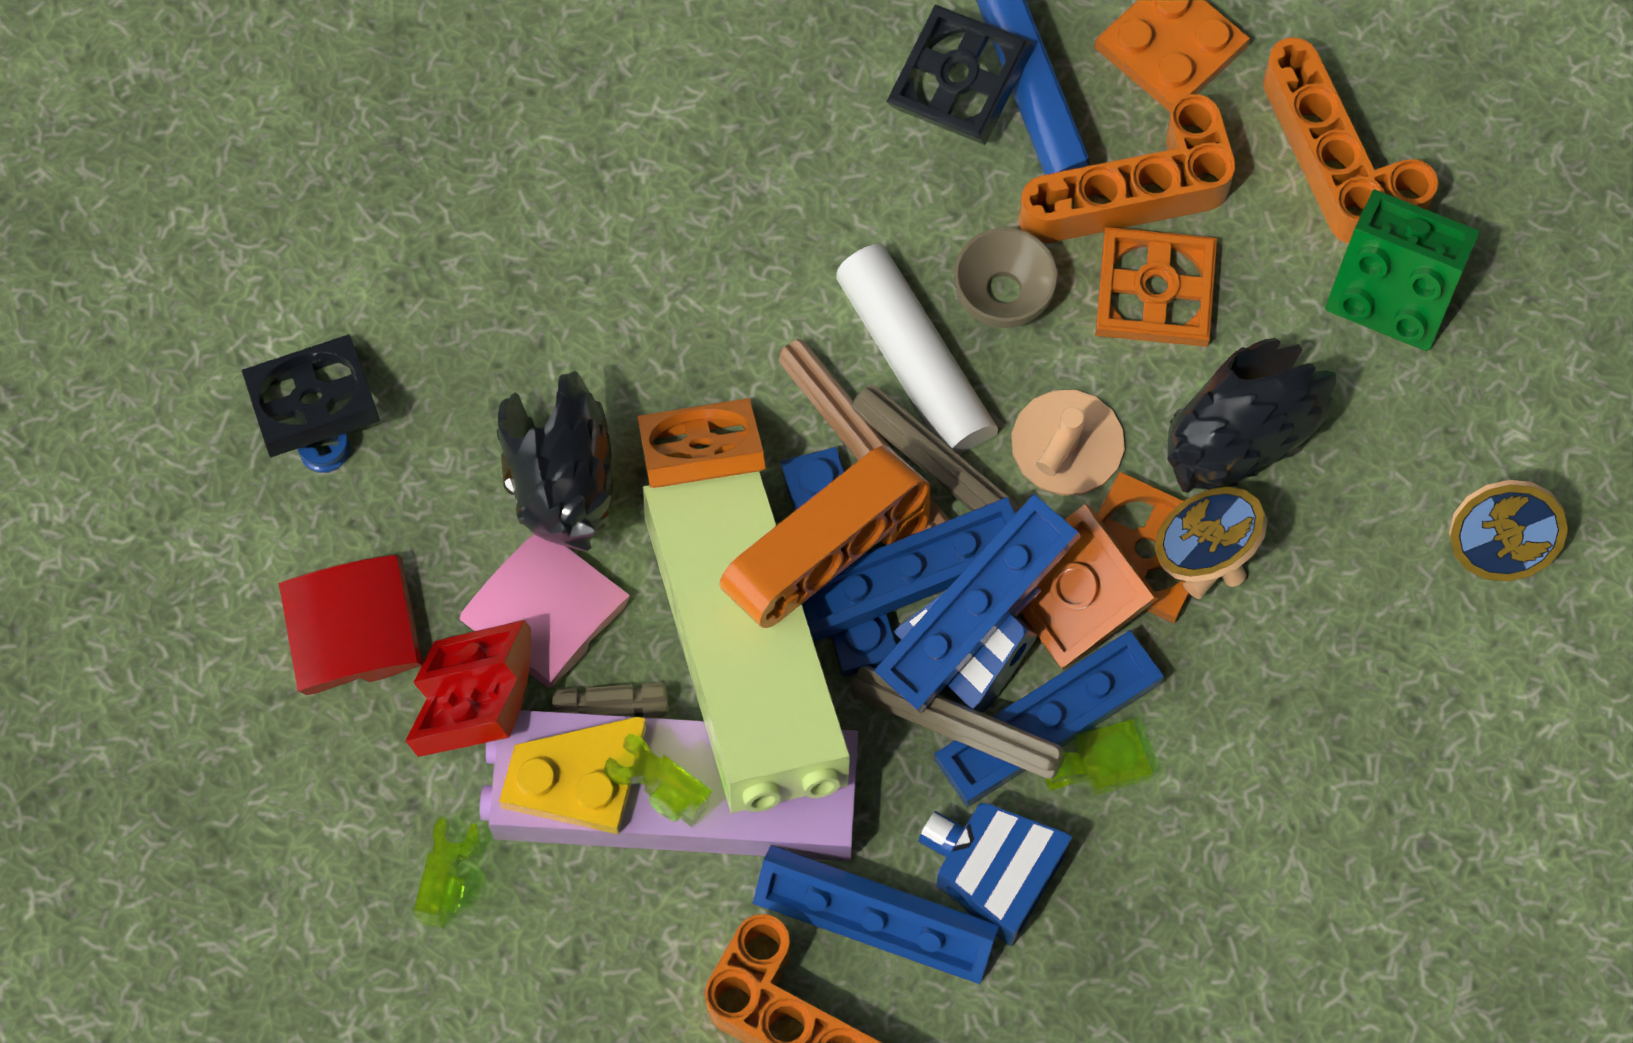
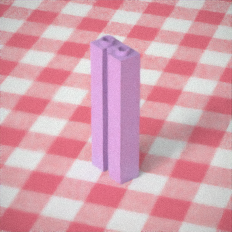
M520 710L510 738L486 743V763L495 765L493 785L482 786L480 820L489 821V827L494 840L765 856L770 845L809 859L851 861L858 748L857 730H841L850 756L847 787L839 788L834 793L822 798L804 796L782 801L766 811L751 812L743 810L731 813L704 721L644 718L646 719L647 726L619 834L502 809L499 799L515 744L634 717Z

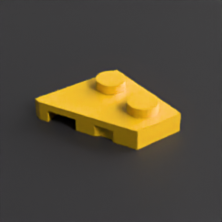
M634 717L515 744L499 799L500 807L515 812L619 834L647 726L646 719Z

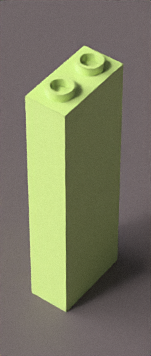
M759 471L658 488H650V485L644 486L646 525L730 812L735 813L743 810L751 812L766 811L782 801L804 796L822 798L834 793L839 788L847 787L850 756L802 605L774 626L762 628L728 597L719 586L720 579L730 563L776 526Z

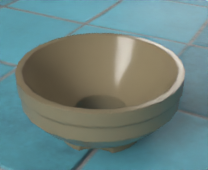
M997 228L976 235L965 244L959 252L955 263L954 285L962 307L973 318L993 327L1012 328L1033 321L1047 308L1056 289L1057 269L1049 249L1033 235L1018 229ZM1000 276L1012 278L1020 287V295L1010 303L996 302L987 293L989 282Z

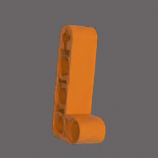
M1296 37L1284 38L1277 42L1270 51L1263 79L1264 90L1330 230L1336 238L1349 244L1360 217L1354 216L1346 208L1358 207L1364 210L1373 189L1430 210L1438 187L1437 175L1432 167L1421 160L1407 159L1374 170L1313 45L1304 39ZM1302 115H1316L1323 122H1310ZM1324 161H1338L1344 165L1345 169H1333L1327 166ZM1398 190H1411L1412 192L1416 193L1419 198H1406L1402 196L1398 192Z
M1189 94L1181 97L1171 110L1166 133V146L1168 149L1166 151L1051 173L1031 179L1025 185L1021 195L1019 227L1021 231L1033 235L1042 243H1052L1104 232L1105 227L1121 229L1210 211L1220 207L1226 201L1235 172V160L1222 116L1216 103L1209 97L1200 94ZM1194 125L1201 128L1204 132L1190 133L1184 130L1182 126ZM1208 173L1215 176L1218 181L1205 182L1196 175ZM1155 184L1165 191L1150 193L1141 186ZM1091 195H1102L1107 197L1111 202L1107 204H1096L1091 202L1087 197Z
M878 446L734 559L724 571L719 586L760 627H772L879 541L886 546L925 530L930 518V484L889 446Z
M757 914L745 919L738 927L707 982L705 999L707 1014L711 1022L721 1031L743 1043H881L776 986L790 959L789 933L784 923L774 916ZM767 936L778 943L779 950L773 957L759 960L749 955L746 947L752 939ZM731 988L743 990L750 998L749 1004L745 1009L737 1013L725 1012L716 1003L718 996L723 991ZM781 1017H791L798 1020L804 1030L798 1039L792 1042H782L771 1035L770 1027Z

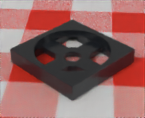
M935 4L886 102L896 110L986 145L1034 46L1027 39ZM965 33L957 49L946 54L932 50L943 39L955 34ZM988 39L994 40L1000 46L1005 57V64L999 76L981 69L978 63V59ZM956 64L968 66V75L961 82H952L949 78L950 70ZM919 70L936 76V80L939 83L929 106L922 104L918 94L917 78ZM972 90L988 97L981 112L972 117L960 119L951 115L961 94Z
M350 334L241 370L270 458L380 421ZM336 363L347 366L351 371V375L327 383L317 380L314 372ZM293 378L295 388L291 391L290 395L264 403L263 395L268 386ZM312 392L322 394L320 400L313 404L301 402V399L306 394ZM350 398L340 410L331 416L329 415L336 402ZM294 416L301 420H307V424L279 422Z

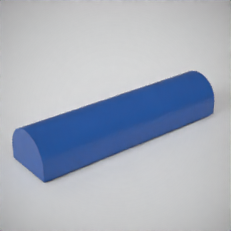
M976 0L985 24L1027 39L1034 46L1012 94L1044 175L1090 166L1088 155L1026 0ZM991 40L1003 68L1005 57L1002 49L994 40Z

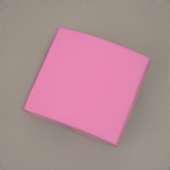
M533 534L483 585L461 612L459 620L474 631L525 620L531 627L529 674L549 689L586 654L589 642L625 609L630 595L566 546L551 543Z

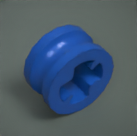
M343 433L329 438L332 442L338 441L337 446L330 444L331 453L324 456H319L316 448H308V445L298 448L297 450L303 464L310 470L318 473H329L339 469L346 462L350 454V443L347 434Z

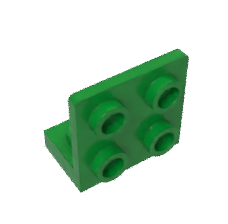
M1373 189L1351 236L1326 302L1325 310L1421 350L1429 351L1480 231Z

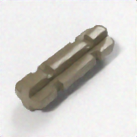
M661 682L642 684V689L634 690L633 684L586 688L585 693H578L577 688L561 689L553 693L552 708L553 712L624 717H635V714L643 713L644 718L664 717L668 712V693L666 685Z

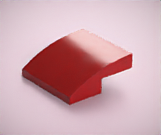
M390 555L359 560L321 569L278 583L298 692L305 695L316 694L359 678L368 682L378 681L422 665L402 557Z
M525 620L434 641L413 682L425 696L426 700L405 742L418 757L510 738L523 703L529 674L531 627Z

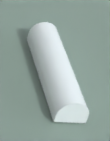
M882 244L870 245L848 257L839 266L836 279L928 429L958 455L998 434V427L885 246Z

